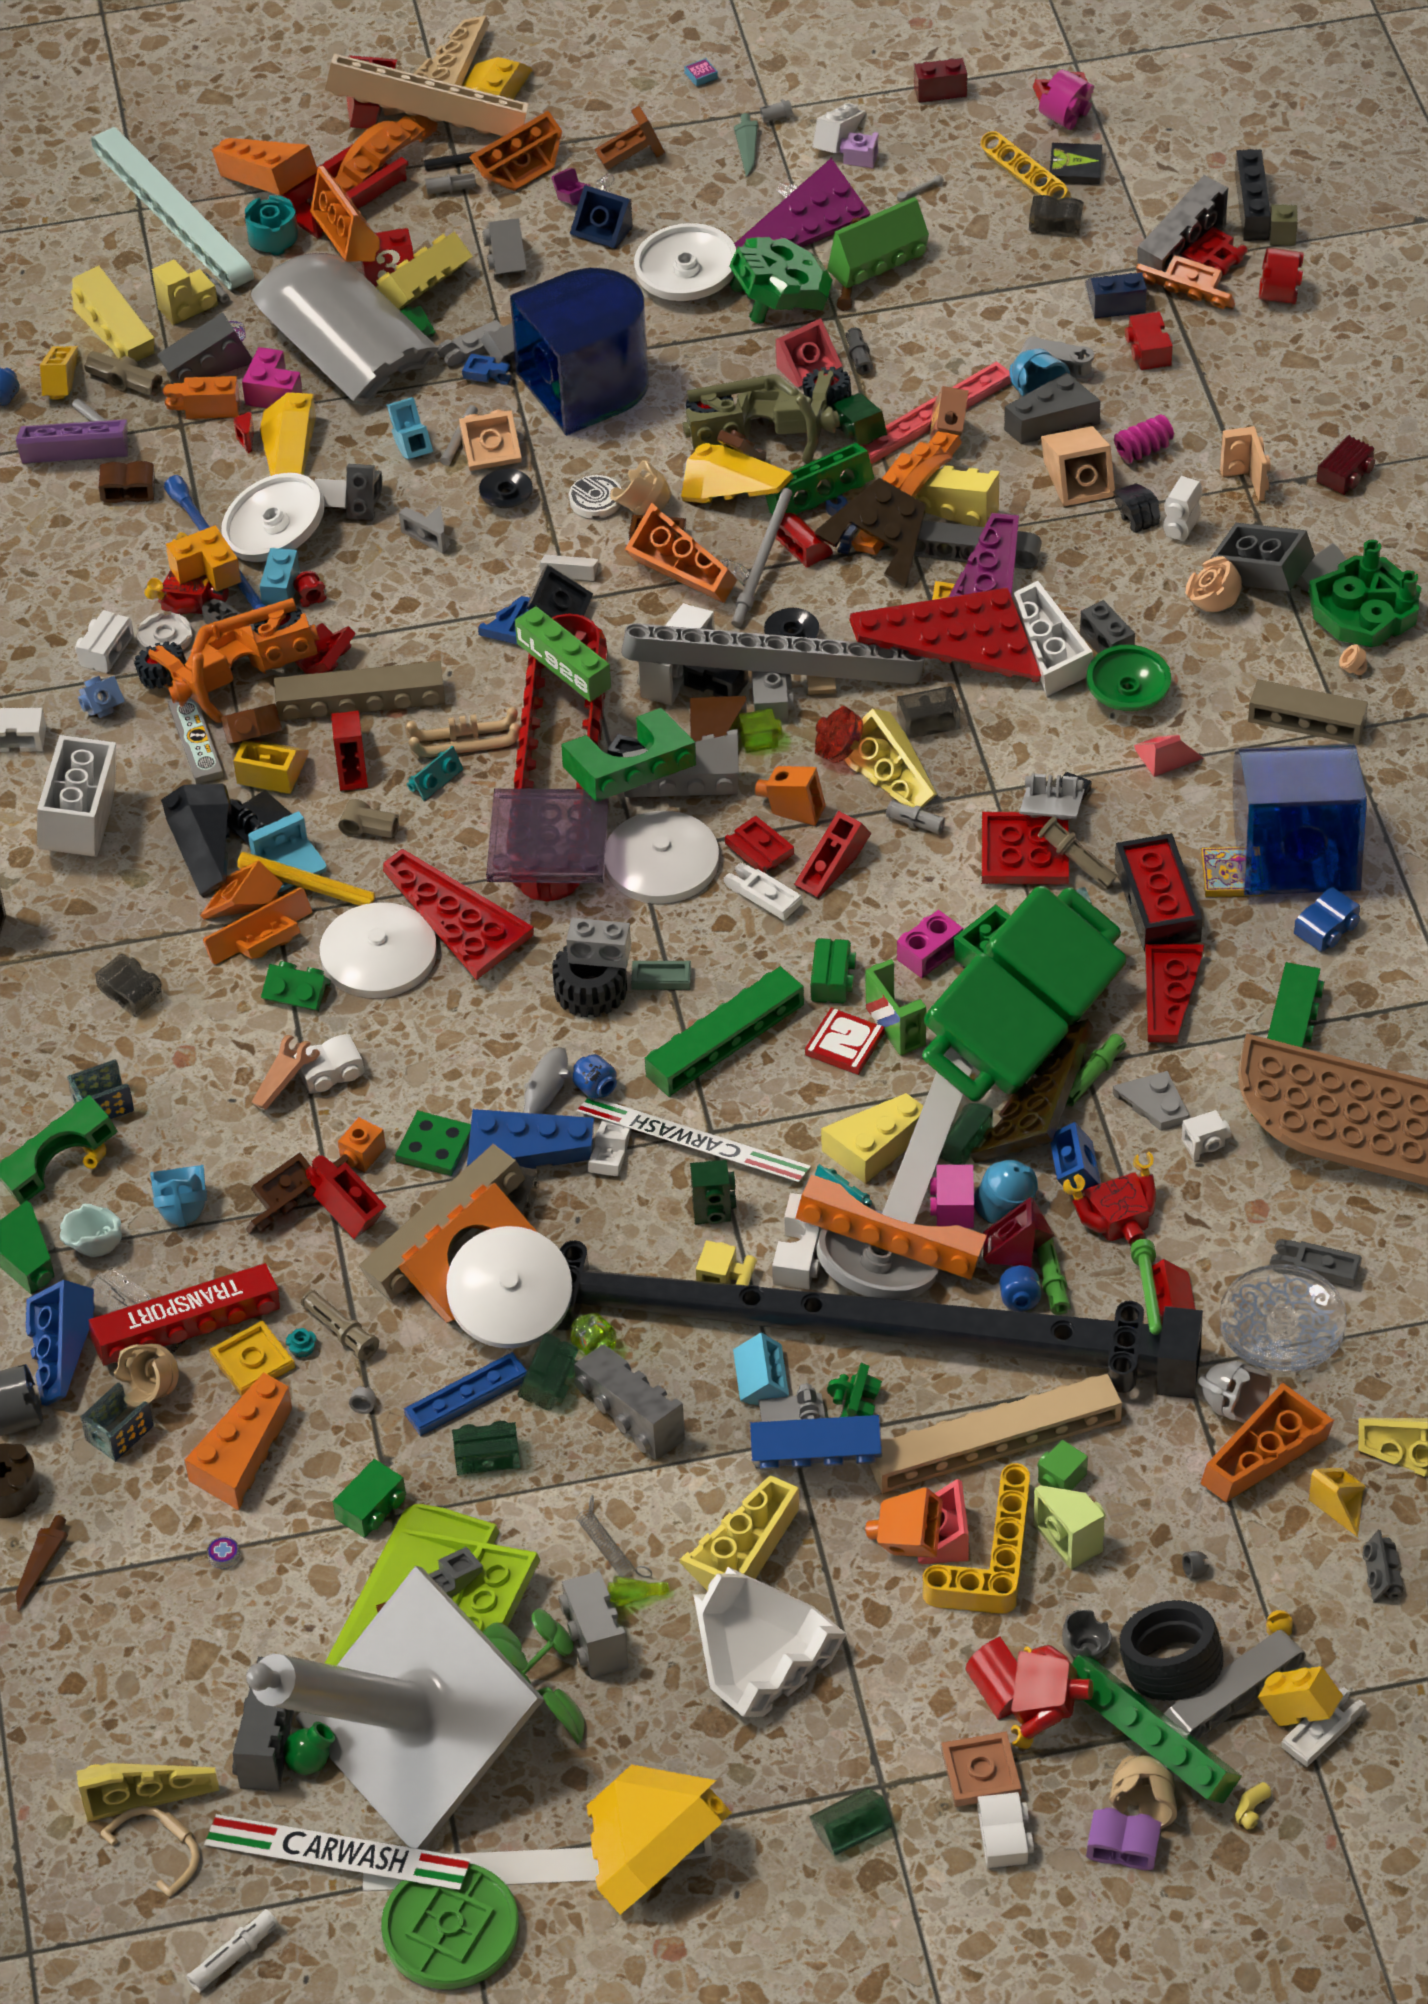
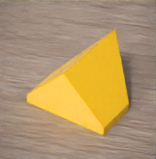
M1343 1468L1314 1469L1311 1474L1309 1501L1358 1537L1362 1497L1366 1486Z

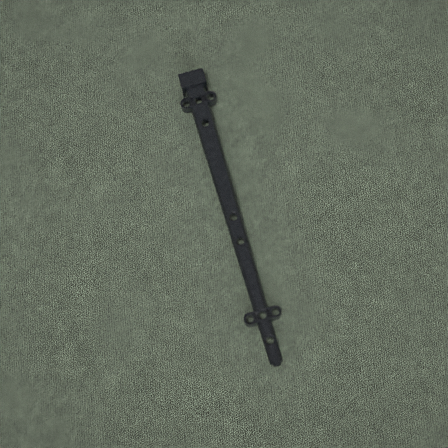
M573 1240L564 1243L560 1248L569 1265L572 1278V1296L569 1309L562 1322L556 1328L560 1331L569 1330L576 1325L581 1304L739 1323L749 1326H764L1108 1369V1375L1116 1392L1119 1393L1129 1392L1135 1387L1138 1373L1157 1375V1395L1195 1399L1202 1347L1203 1310L1165 1306L1162 1330L1159 1334L1154 1335L1149 1330V1324H1144V1309L1142 1305L1135 1301L1120 1303L1117 1306L1114 1321L768 1288L756 1285H737L589 1270L588 1253L585 1244Z

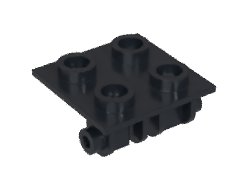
M264 790L243 804L238 799H230L232 812L231 815H228L227 826L250 846L249 833L292 813Z

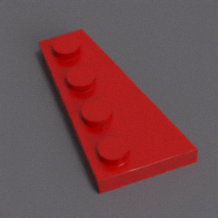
M1145 944L1147 1042H1178L1204 954L1205 944Z

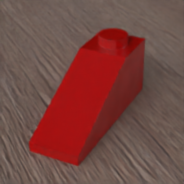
M838 810L794 885L820 898L858 857L872 833L861 822Z

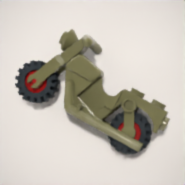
M822 367L821 371L814 369L813 373L809 372L806 374L807 377L803 378L804 394L800 393L797 388L777 374L687 390V422H682L685 438H690L693 449L704 443L720 445L721 443L717 440V437L721 430L728 433L735 430L745 435L748 440L751 431V419L765 417L768 418L770 423H775V431L778 434L807 432L808 442L802 455V461L808 464L812 461L821 430L824 429L828 432L836 433V427H840L838 412L833 411L832 403L852 396L850 375L846 371L843 372L841 368L835 370V367H830V370H826V367ZM733 394H737L736 405L734 404L733 397L731 396Z

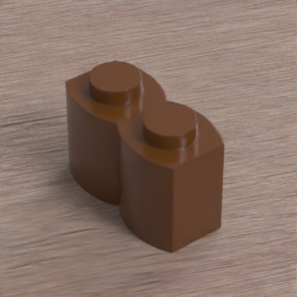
M135 461L128 464L107 462L100 465V501L121 503L126 500L132 502L154 500V463L147 461Z

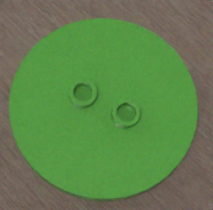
M469 1863L460 1890L402 1880L386 1901L381 1919V1933L384 1948L389 1959L404 1976L430 1988L458 1989L477 1984L493 1975L510 1957L517 1942L519 1917L515 1899L507 1885L491 1871Z

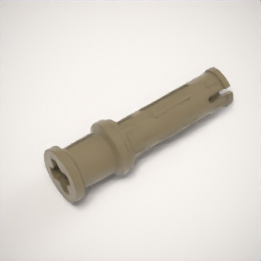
M1055 816L1038 833L1037 836L1039 838L1044 837L1057 848L1056 852L1058 854H1065L1105 890L1118 876L1077 841L1076 834L1074 832L1069 833L1057 822Z
M309 1290L304 1294L301 1299V1305L337 1334L339 1343L349 1346L354 1350L359 1360H367L375 1354L379 1347V1339L375 1335L366 1333L362 1329L361 1323L356 1320L347 1319L334 1306L321 1297L317 1291Z

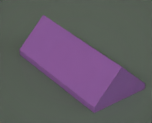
M127 419L21 426L16 438L21 462L23 464L128 457Z

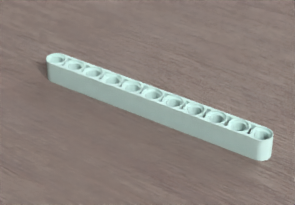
M112 127L91 137V143L96 154L227 289L233 290L254 279L253 270L247 260L117 128Z

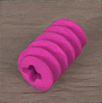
M1159 414L1155 418L1138 423L1136 426L1128 427L1127 430L1119 431L1118 434L1114 435V444L1124 462L1130 464L1133 458L1140 460L1142 454L1149 456L1151 450L1158 452L1160 446L1163 449L1169 446V439L1172 440L1174 438V430L1169 420L1164 415Z

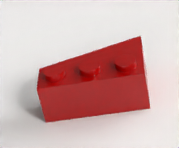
M349 55L350 58L396 69L398 60ZM346 96L350 127L369 129L377 124L382 111V107L379 104L372 102L362 103L353 97Z

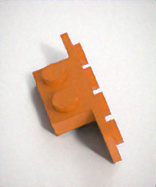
M1177 255L1173 256L1166 272L1142 264H1138L1136 267L1137 273L1142 272L1144 281L1148 285L1156 283L1164 286L1166 290L1172 293L1180 291L1186 293L1193 300L1201 301L1203 299L1209 301L1220 309H1225V307L1233 309L1235 306L1231 294L1216 289L1223 275L1219 269Z
M299 887L205 937L203 942L211 962L218 964L238 952L250 959L260 958L266 955L271 948L289 943L293 939L292 937L301 933L296 921L312 913L305 890Z

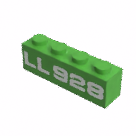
M537 606L515 619L517 644L588 701L591 702L611 688L610 664Z

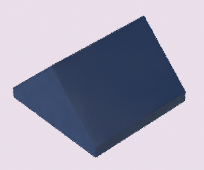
M584 185L569 234L616 249L633 228L631 199Z

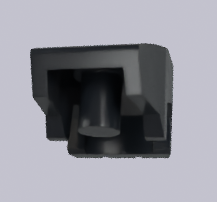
M1135 483L1113 491L1115 503L1121 512L1122 520L1129 518L1131 531L1136 533L1142 531V529L1145 530L1160 524L1159 500L1151 490Z

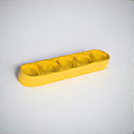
M990 131L983 135L980 145L992 160L1053 207L1061 208L1069 203L1071 192L1057 177L1000 133ZM994 139L999 140L995 148H987L990 141ZM1007 153H1015L1012 160L1003 161ZM1024 165H1031L1029 172L1020 174V169ZM1040 178H1048L1045 185L1041 187L1036 186ZM1056 191H1064V194L1060 199H1052L1053 194Z

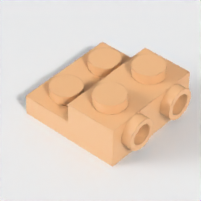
M495 410L485 415L470 414L459 419V429L469 471L522 462L512 410Z

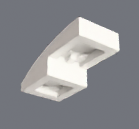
M602 1120L595 1136V1148L588 1162V1172L611 1176L619 1175L626 1154L631 1128Z

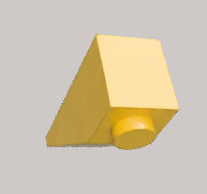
M78 346L51 347L40 364L42 396H49L50 399L56 400L63 399L65 395H69L73 386Z

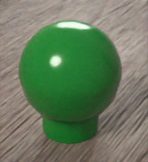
M317 1721L310 1728L299 1729L291 1734L283 1748V1756L287 1766L292 1771L301 1775H311L320 1771L329 1758V1746L335 1740L333 1731L326 1724Z

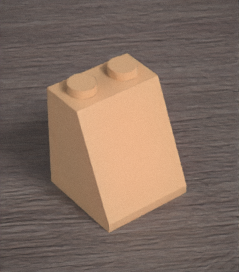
M1093 426L1041 436L1044 463L1063 506L1114 497L1115 485L1111 445Z

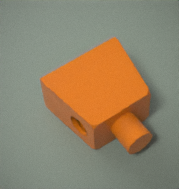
M778 766L773 770L769 780L759 779L755 786L756 796L767 797L772 813L777 816L815 826L826 807L817 767Z
M927 1487L885 1499L880 1506L879 1519L867 1521L865 1526L866 1535L870 1540L877 1539L878 1544L893 1555L937 1557L943 1500Z

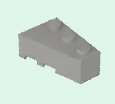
M600 1571L562 1581L563 1595L558 1596L559 1604L563 1615L569 1613L571 1621L567 1622L571 1640H578L580 1648H577L576 1652L581 1668L587 1667L591 1679L628 1669L626 1633L623 1626H618L616 1621L618 1614L616 1609L611 1606L610 1595Z

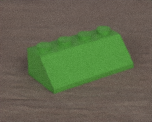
M912 197L835 231L827 271L845 288H848L925 254L929 232L918 200Z

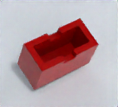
M1160 311L1129 316V327L1125 328L1126 342L1131 343L1132 358L1134 361H1138L1141 370L1172 366L1173 346L1168 332L1162 333L1161 331L1165 329V324Z

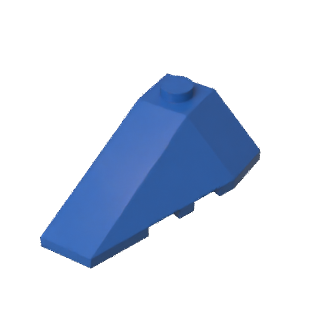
M62 1280L26 1299L27 1336L33 1338L34 1347L30 1350L32 1359L38 1362L39 1368L36 1372V1380L41 1405L48 1406L66 1397L90 1328L89 1319L93 1318L95 1309L93 1288Z

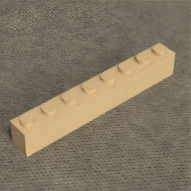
M338 54L333 55L325 87L326 91L331 92L335 96H349L362 103L372 102L379 104L385 109L396 108L403 110L409 115L419 114L427 116L432 121H446L459 128L470 127L482 134L493 133L501 135V137L524 125L529 105L525 102Z
M1108 1374L1098 1377L1091 1376L1078 1383L1068 1386L1061 1385L1048 1392L1031 1394L1024 1399L1011 1403H1001L994 1408L981 1412H971L964 1417L951 1421H941L925 1429L911 1430L905 1435L891 1439H881L882 1457L876 1458V1463H871L869 1466L881 1493L889 1492L1120 1422L1122 1402Z

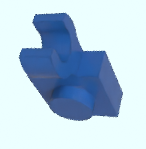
M470 354L462 369L463 379L488 382L491 377L497 383L507 385L512 378L511 375L507 374L510 365L507 363H496L495 357Z

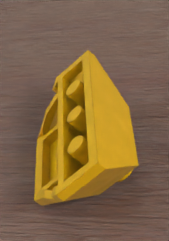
M496 57L476 63L461 86L514 99L531 74L532 67L521 62Z

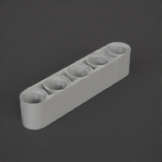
M1278 1630L1222 1669L1215 1682L1210 1687H1207L1206 1690L1189 1698L1179 1700L1164 1715L1198 1741L1255 1700L1263 1689L1266 1679L1271 1674L1296 1670L1304 1661L1306 1653L1283 1630Z

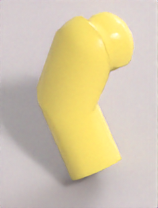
M1259 1783L1241 1796L1235 1818L1237 1823L1243 1825L1245 1829H1253L1258 1824L1259 1816L1253 1811L1256 1805L1271 1796V1789L1266 1783Z

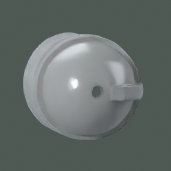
M1232 1361L1217 1364L1210 1368L1205 1376H1200L1198 1383L1202 1386L1204 1398L1215 1413L1231 1420L1245 1423L1268 1399L1272 1376L1270 1373L1247 1366L1244 1363Z

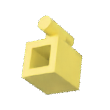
M706 1240L696 1267V1281L730 1284L731 1280H737V1285H749L757 1259L754 1256L747 1255L743 1264L737 1263L735 1246Z

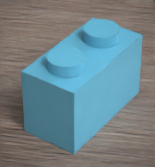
M270 548L259 586L262 603L266 606L294 598L296 590L293 582L300 574L297 550Z

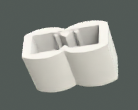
M1181 476L1170 492L1164 504L1167 517L1164 520L1163 528L1166 536L1185 541L1201 515L1199 500L1202 496V486L1199 481Z
M349 1034L333 1037L322 1045L307 1047V1055H310L314 1049H318L320 1055L316 1060L304 1064L298 1071L309 1093L325 1092L336 1083L353 1081L365 1072L363 1060Z
M1018 1792L979 1796L978 1817L986 1867L996 1868L1028 1864V1853H1033L1034 1848L1031 1832L1025 1833L1023 1824L1029 1822L1027 1803H1020Z

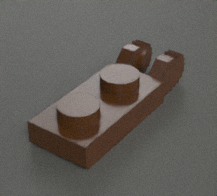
M723 430L720 431L717 440L723 446L765 462L766 452L760 448L755 449V444L747 440L745 435L735 430H732L731 433Z

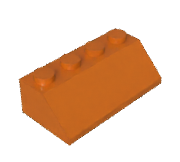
M318 166L310 212L345 262L374 261L376 251L380 247L379 237L374 233L369 223L366 222L361 212L356 208L337 181L323 166Z

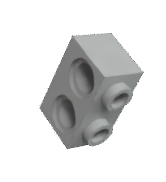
M571 918L566 939L568 963L627 969L631 951L630 923Z

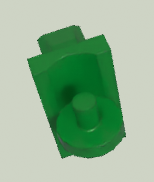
M860 1363L857 1374L852 1375L850 1382L848 1381L849 1376L846 1374H841L839 1379L829 1381L827 1392L833 1397V1403L841 1405L842 1401L845 1400L840 1417L873 1415L875 1405L861 1400V1396L875 1400L882 1381L868 1375L869 1365Z

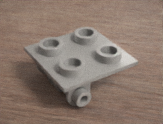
M1032 773L1031 776H1026L1025 787L1027 789L1019 814H1025L1034 818L1055 816L1061 820L1077 819L1084 795L1083 780H1078V777L1063 776L1061 788V775L1057 776L1056 787H1052V775L1048 776L1047 786L1046 775Z
M808 1383L800 1385L797 1396L759 1400L762 1422L825 1418L822 1393H816V1390Z

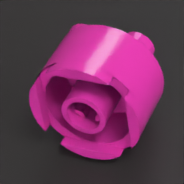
M1061 69L1049 81L1047 86L1051 87L1048 94H1042L1039 112L1063 127L1072 130L1078 121V117L1081 115L1086 116L1092 107V103L1089 100L1095 86L1072 72Z

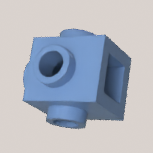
M100 676L94 677L84 682L86 687L79 689L81 695L78 696L79 704L84 712H88L89 716L98 714L99 718L114 712V706L125 702L115 676L101 680Z

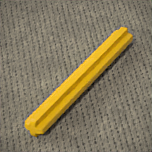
M241 852L238 858V867L241 869L259 860L280 881L359 906L374 903L375 901L374 892L247 852Z

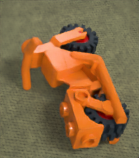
M290 598L202 626L197 633L187 661L181 646L175 642L169 644L168 641L164 642L163 645H160V642L155 643V647L150 645L146 647L147 651L141 650L139 652L140 655H136L134 664L143 686H149L154 689L157 685L159 689L163 688L164 685L169 689L173 704L179 702L180 707H182L191 698L200 705L214 722L220 723L222 722L221 716L223 714L210 702L208 692L233 681L231 666L236 659L249 656L251 665L266 674L265 670L278 669L285 664L317 655L315 641L319 640L315 624L309 626L305 613L302 614L299 607L296 608L294 599ZM251 624H254L256 632L252 630Z

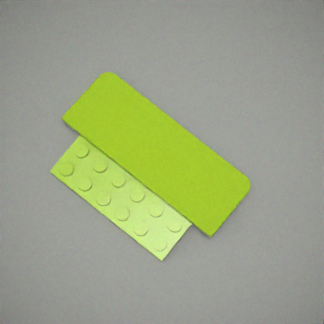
M424 1504L409 1506L401 1514L325 1664L337 1666L378 1614L376 1605L387 1602L415 1566L423 1568L430 1574L439 1570V1559L465 1547L483 1565V1571L451 1599L482 1632L489 1625L496 1622L508 1627L540 1562L538 1553L494 1545L500 1533L496 1524L446 1508Z

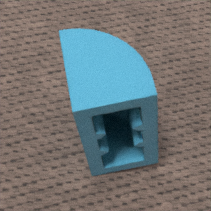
M761 1332L733 1349L740 1401L759 1405V1400L789 1396L782 1344Z

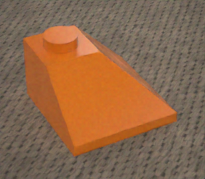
M258 860L228 875L226 883L219 887L200 916L205 920L255 911L278 899L279 895L277 892L283 883Z

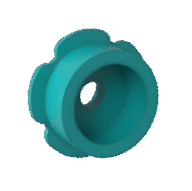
M298 1328L287 1336L286 1345L289 1346V1351L294 1356L307 1357L314 1351V1343L317 1341L314 1332H308L305 1328Z

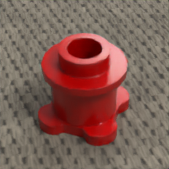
M305 571L295 578L293 586L302 597L300 599L302 607H308L314 603H322L326 600L324 593L326 586L324 582L320 581L316 572Z

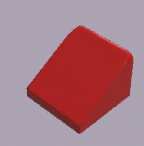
M247 412L235 417L233 421L236 438L246 452L249 453L252 452L254 425L252 413Z

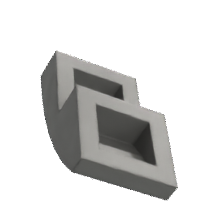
M465 1547L439 1559V1570L429 1575L452 1598L483 1571V1565Z

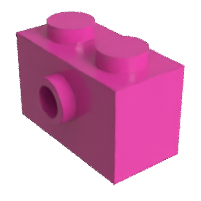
M936 1165V1177H931L930 1195H936V1197H930V1216H937V1226L959 1225L965 1228H974L973 1165Z

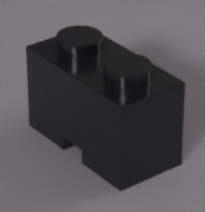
M683 665L684 685L704 692L706 689L711 690L714 697L739 696L749 682L748 670Z

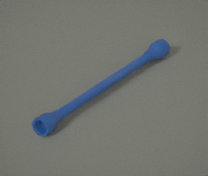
M179 475L170 476L164 483V489L171 499L179 502L181 507H184L199 531L209 528L210 526L192 502L188 485ZM240 571L241 582L237 585L253 609L266 606Z

